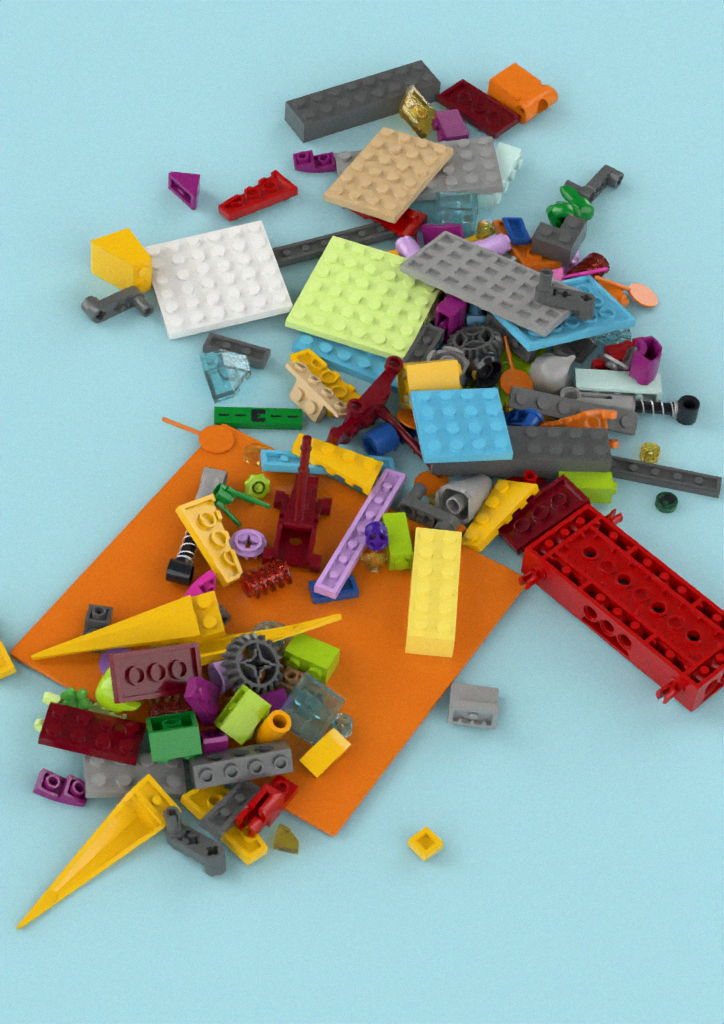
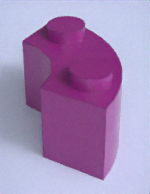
M653 336L639 338L635 341L634 347L636 346L639 349L634 353L629 376L640 385H649L657 376L662 356V346Z

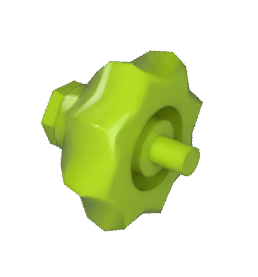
M263 473L251 474L249 479L244 482L245 494L256 499H264L266 494L271 491L269 486L270 480Z

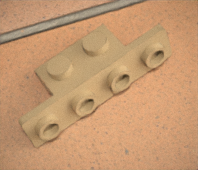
M297 361L285 365L297 378L288 397L314 423H321L327 410L338 419L346 417L347 405L340 401L334 395V392L321 382L319 377L313 375L307 369L306 364Z

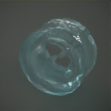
M344 713L335 715L331 720V730L335 728L344 738L351 735L353 727L352 718Z

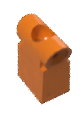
M513 63L489 81L487 95L521 116L519 123L521 124L527 123L558 100V94L554 88L549 85H542L539 79L517 63Z

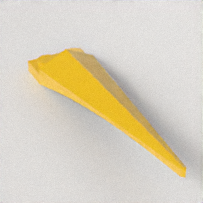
M210 591L193 597L188 595L31 655V658L39 660L114 648L204 642L225 636L226 632L215 591Z
M335 614L298 624L246 632V634L257 633V636L265 635V641L270 639L276 642L342 620L341 614ZM245 633L230 634L198 642L201 666L224 659L221 655L227 651L225 649L227 644H230L233 638L240 637V635ZM186 643L156 644V645H149V648H157V647H164V646H171V645H179V644H186Z
M147 774L125 794L21 920L16 929H21L165 828L166 822L163 811L167 807L175 806L179 809L180 813L182 812L150 774Z

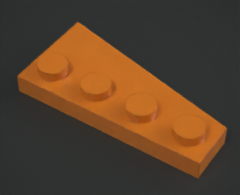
M502 219L493 220L491 227L496 235L502 233L508 236ZM530 238L531 243L528 245H512L510 243L512 247L511 251H509L510 255L515 256L518 259V263L536 271L544 268L551 270L561 268L562 263L532 252V238Z

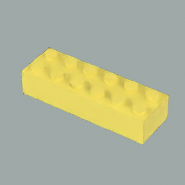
M416 527L405 653L452 658L456 630L462 532Z

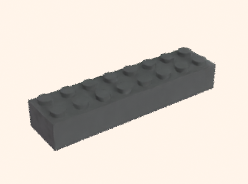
M419 60L286 101L285 121L299 139L306 143L436 102L437 96L440 93L441 82L424 62Z
M507 426L513 450L512 460L430 463L431 475L474 476L485 474L487 476L523 477L525 471L533 470L538 478H558L559 471L609 472L612 458L607 428Z

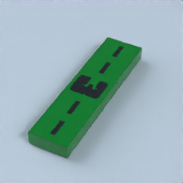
M214 406V425L227 424L232 428L302 430V409Z

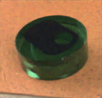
M661 492L656 496L655 507L662 513H672L676 510L678 504L676 495L671 492Z

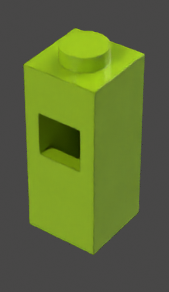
M559 471L558 477L564 474L590 499L591 503H611L612 496L616 495L617 483L613 481L612 472Z
M383 513L382 523L387 527L389 540L385 548L388 569H412L413 549L406 513Z

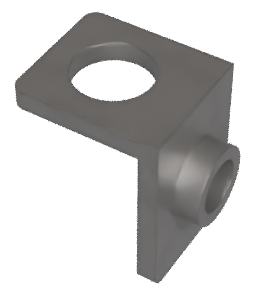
M636 346L629 347L622 362L606 353L598 354L597 358L606 362L605 366L612 370H629L634 353L639 348Z

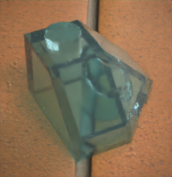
M219 349L200 356L203 371L215 403L236 397L240 391V385L252 375L246 355Z

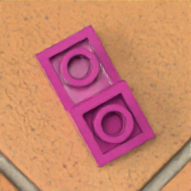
M209 570L199 577L190 586L184 597L188 595L193 597L215 591L216 575L214 572Z

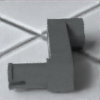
M604 165L586 186H579L570 180H567L564 185L574 188L580 196L587 198L592 203L608 185L617 189L623 180L624 173L611 166Z
M548 268L540 270L539 283L536 286L534 296L536 302L574 310V316L581 321L593 318L596 301L594 295L551 286L553 271Z
M136 286L125 288L101 300L97 297L89 296L81 304V309L94 323H101L133 307H136L144 317L150 316L154 311V307L146 301L144 294Z
M415 483L409 494L405 495L397 506L398 511L405 512L406 517L430 529L456 531L460 526L459 520L454 515L421 501L422 497L427 493V488L421 483Z
M175 806L167 807L163 811L166 822L164 830L167 843L175 850L203 864L207 875L213 877L224 874L227 869L223 846L198 831L184 826L180 820L179 809Z

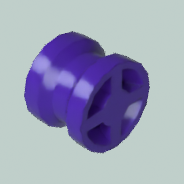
M375 521L365 527L367 547L374 551L386 548L389 542L386 525Z

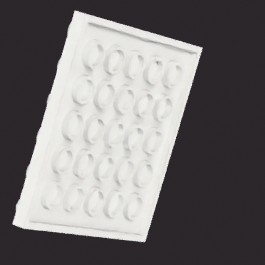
M262 220L143 247L152 258V287L169 340L288 313L293 308Z

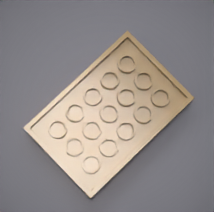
M383 127L323 194L324 201L395 224L454 155L453 148Z

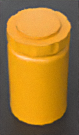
M282 710L271 712L254 732L257 744L280 740L291 727L290 716Z

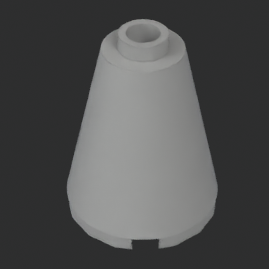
M478 474L445 484L436 492V507L454 515L460 524L464 526L479 511L493 489V483L487 475Z

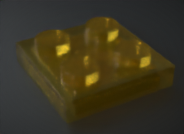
M411 85L406 88L398 113L409 124L413 132L423 139L429 134L432 126L431 122L436 111L419 91Z

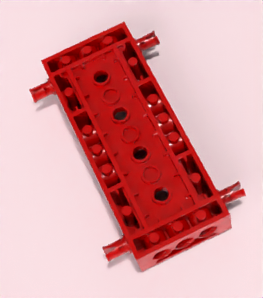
M587 503L525 548L521 572L524 575L518 578L520 586L526 584L525 590H528L534 584L538 585L657 683L661 689L656 691V697L658 700L664 697L662 704L668 703L674 697L689 711L693 712L724 687V611L616 526L623 521L621 513L615 515L616 509H613L604 516ZM584 554H591L593 557H587ZM624 580L627 583V585H622L618 581ZM653 608L660 609L662 613L655 612ZM688 636L694 637L697 641L689 640Z

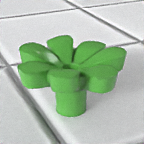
M69 687L67 691L60 694V698L65 700L62 703L63 705L89 710L90 701L85 698L88 695L86 689L81 688L77 692L73 687Z

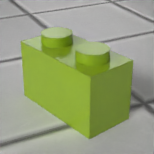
M300 633L294 635L284 650L283 665L286 667L290 666L307 674L311 679L326 684L339 664L340 649Z
M242 684L213 723L239 744L243 745L245 741H248L253 736L254 729L258 723L266 719L272 705Z

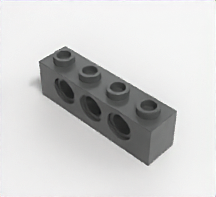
M285 739L200 754L193 759H188L190 780L196 790L294 772L291 748Z

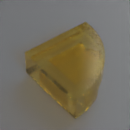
M483 220L478 222L475 234L478 240L495 234V227L489 221Z
M279 824L273 849L298 855V839L290 831L291 829Z

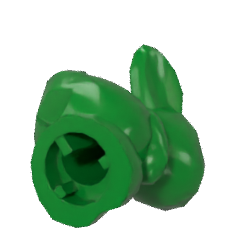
M567 185L560 187L561 195L567 202L556 201V204L550 205L546 209L550 223L559 229L568 214L587 221L594 215L592 203L587 198L580 196L574 188Z

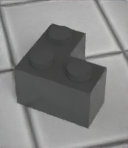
M568 214L560 229L540 222L532 236V252L570 266L586 237L587 220Z

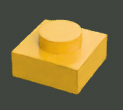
M426 826L408 839L407 845L425 862L443 848L444 842Z

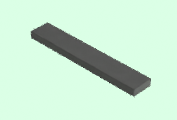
M611 455L612 464L609 472H612L613 478L719 498L722 477Z

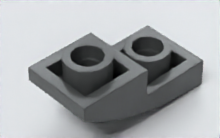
M90 604L82 636L109 626L111 624L113 607ZM104 650L90 651V652L102 653V654H103V653H104Z

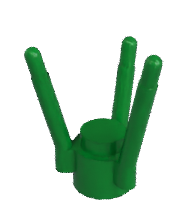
M222 482L215 487L212 493L216 499L215 506L220 508L238 527H241L242 524L224 506L225 504L230 505L235 497L250 504L255 503L268 509L271 507L270 504L236 491Z

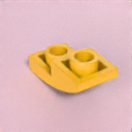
M333 728L299 762L317 779L333 762L335 763L351 744Z

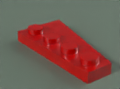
M274 170L269 178L263 177L258 180V185L254 187L249 186L244 189L242 195L236 194L220 204L218 210L224 218L231 222L298 195V188L277 170Z
M410 208L403 213L395 224L351 210L364 219H371L374 223H381L383 227L394 232V236L399 235L400 237L407 235L413 238L421 229V226L427 222V214Z

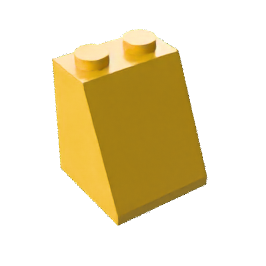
M129 228L91 240V272L121 290L131 286H136L142 293L152 290V258Z
M444 359L403 363L400 373L397 374L399 406L412 409L410 391L463 389L459 380L462 369L458 360Z

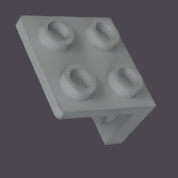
M452 683L447 724L496 729L499 713V689Z

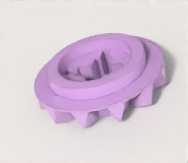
M241 529L231 536L230 546L231 549L235 550L237 557L243 556L246 560L249 557L256 559L258 555H263L267 541L264 535L257 530ZM248 540H250L251 543L250 548L245 547Z

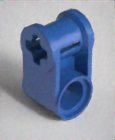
M532 408L513 409L504 416L507 426H537L544 420L542 414Z

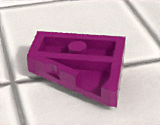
M197 676L190 677L187 681L184 698L204 726H212L218 714L221 687Z

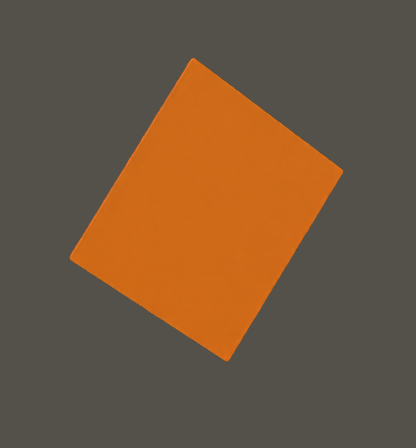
M221 424L220 426L226 427L232 432L234 436L233 447L225 453L213 454L200 446L11 650V657L67 689L73 687L77 692L81 688L86 689L88 695L85 698H88L92 703L97 702L95 692L103 676L99 669V660L103 655L102 653L83 652L33 660L31 655L82 636L90 604L113 607L110 624L112 625L183 598L190 586L199 577L212 570L198 548V551L194 553L195 559H192L195 568L190 586L166 581L170 559H175L180 552L179 548L182 545V540L187 530L175 510L178 506L195 500L204 467L227 471L226 485L244 494V482L249 479L251 474L263 473L270 480L269 486L271 491L266 494L264 499H258L270 504L271 507L269 509L255 503L250 504L236 497L230 505H224L242 524L241 527H238L220 508L216 507V509L221 512L223 518L221 523L224 531H228L230 538L241 529H254L264 535L267 541L266 547L274 548L281 510L273 508L276 490L285 491V494H289L290 498L297 473L262 471L260 462L261 449H276L227 424ZM308 474L319 476L316 502H318V499H323V497L332 498L330 516H320L313 553L322 555L320 572L314 573L310 572V569L272 564L271 566L262 565L263 555H258L256 559L249 557L247 560L240 556L238 560L244 577L240 581L225 587L221 585L216 577L215 594L217 601L231 615L230 620L224 627L226 635L278 628L341 614L342 620L303 632L308 636L340 649L339 664L326 684L309 677V682L329 691V699L315 713L287 695L292 709L291 712L287 713L291 719V727L280 739H285L291 748L294 772L280 775L299 786V791L284 810L330 836H336L518 598L526 584L520 586L518 578L523 575L461 544L456 630L452 658L405 653L412 569L389 570L385 548L374 551L366 547L350 575H354L359 590V597L313 604L308 589V582L318 580L368 496L325 474ZM390 508L387 513H396L397 511ZM406 517L413 549L416 527H428ZM291 538L289 540L293 545L302 543L299 538ZM250 540L246 543V548H250ZM294 636L272 643V647H279L276 653L283 656L279 660V663L282 665L284 650ZM149 645L124 647L131 651L150 649ZM207 664L202 666L203 679L210 681ZM285 666L279 671L283 673L287 667ZM265 670L262 672V678H260V683L264 678ZM232 689L222 695L220 694L216 718L236 692H233ZM185 694L147 699L135 711H123L115 714L119 716L126 714L128 720L146 724V717L192 711L193 709L184 698ZM196 715L199 731L218 728L215 724L205 727ZM259 722L254 730H256L262 722ZM335 728L351 746L316 779L299 760L321 738ZM255 733L243 745L228 735V749L257 744L254 738ZM277 775L251 779L249 781L262 788L265 783L269 785Z

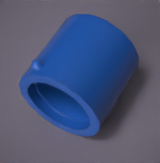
M380 422L377 427L363 433L361 436L363 448L368 455L383 456L391 451H396L400 444L396 430L387 422Z

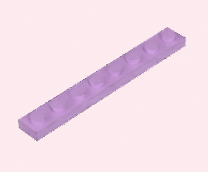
M385 468L315 583V593L332 599L337 598L367 547L365 527L371 522H382L383 513L388 512L406 482V474Z

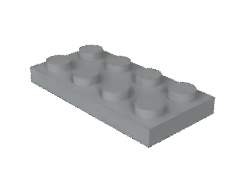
M139 752L136 766L83 754L85 798H123L147 774L154 778L171 799H181V796L186 793L184 761L182 757L174 758L168 763H158L157 761L152 762L150 752Z

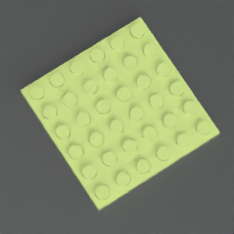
M332 236L286 318L285 326L385 358L397 356L403 360L426 323L442 290L400 272L401 264L408 258Z

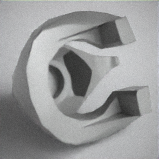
M544 353L538 356L529 369L533 389L560 396L563 388L572 387L573 382L568 372L576 356L561 357L554 356L552 353Z

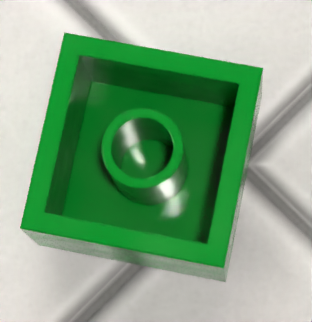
M194 710L145 718L152 762L168 763L174 758L193 759L197 755L202 754L199 726Z

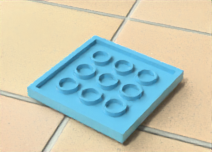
M498 388L410 391V402L423 463L512 460L513 450Z

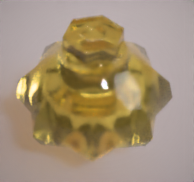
M372 550V553L361 554L360 559L361 563L368 568L370 574H378L380 568L387 563L388 556L387 554L376 553V551Z

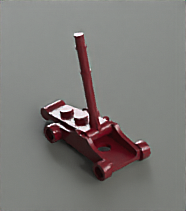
M389 356L384 365L385 370L359 399L353 398L348 401L346 406L347 414L343 424L339 427L331 428L325 442L336 446L348 444L359 431L374 425L376 420L381 418L394 427L397 434L413 450V453L417 454L423 461L420 445L385 406L391 396V384L403 367L401 358ZM425 463L431 471L430 463Z
M309 435L302 437L299 473L296 475L290 498L289 494H285V491L276 490L273 508L281 510L274 548L264 547L262 565L271 566L272 564L310 569V572L319 573L322 555L313 554L320 516H330L332 498L323 497V499H318V502H316L319 476L308 475L310 471V452L312 451V437ZM291 538H299L302 543L293 545L289 540Z

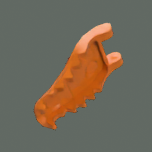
M591 409L556 421L542 422L538 426L607 428L608 433L607 419H616L617 411ZM609 439L610 449L619 448L617 439Z

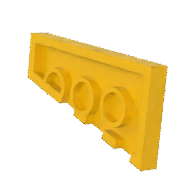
M210 494L178 506L175 512L221 585L225 587L240 581L244 577V573L235 550L231 549L229 544V533L224 531L221 523L223 519L221 512L216 509L214 504L216 501L215 496Z
M223 785L197 790L194 788L181 796L180 803L200 821L229 792V789H225ZM234 825L220 839L248 866L266 855L268 847L259 834H256L254 837H248V832L250 831L248 825L242 832Z

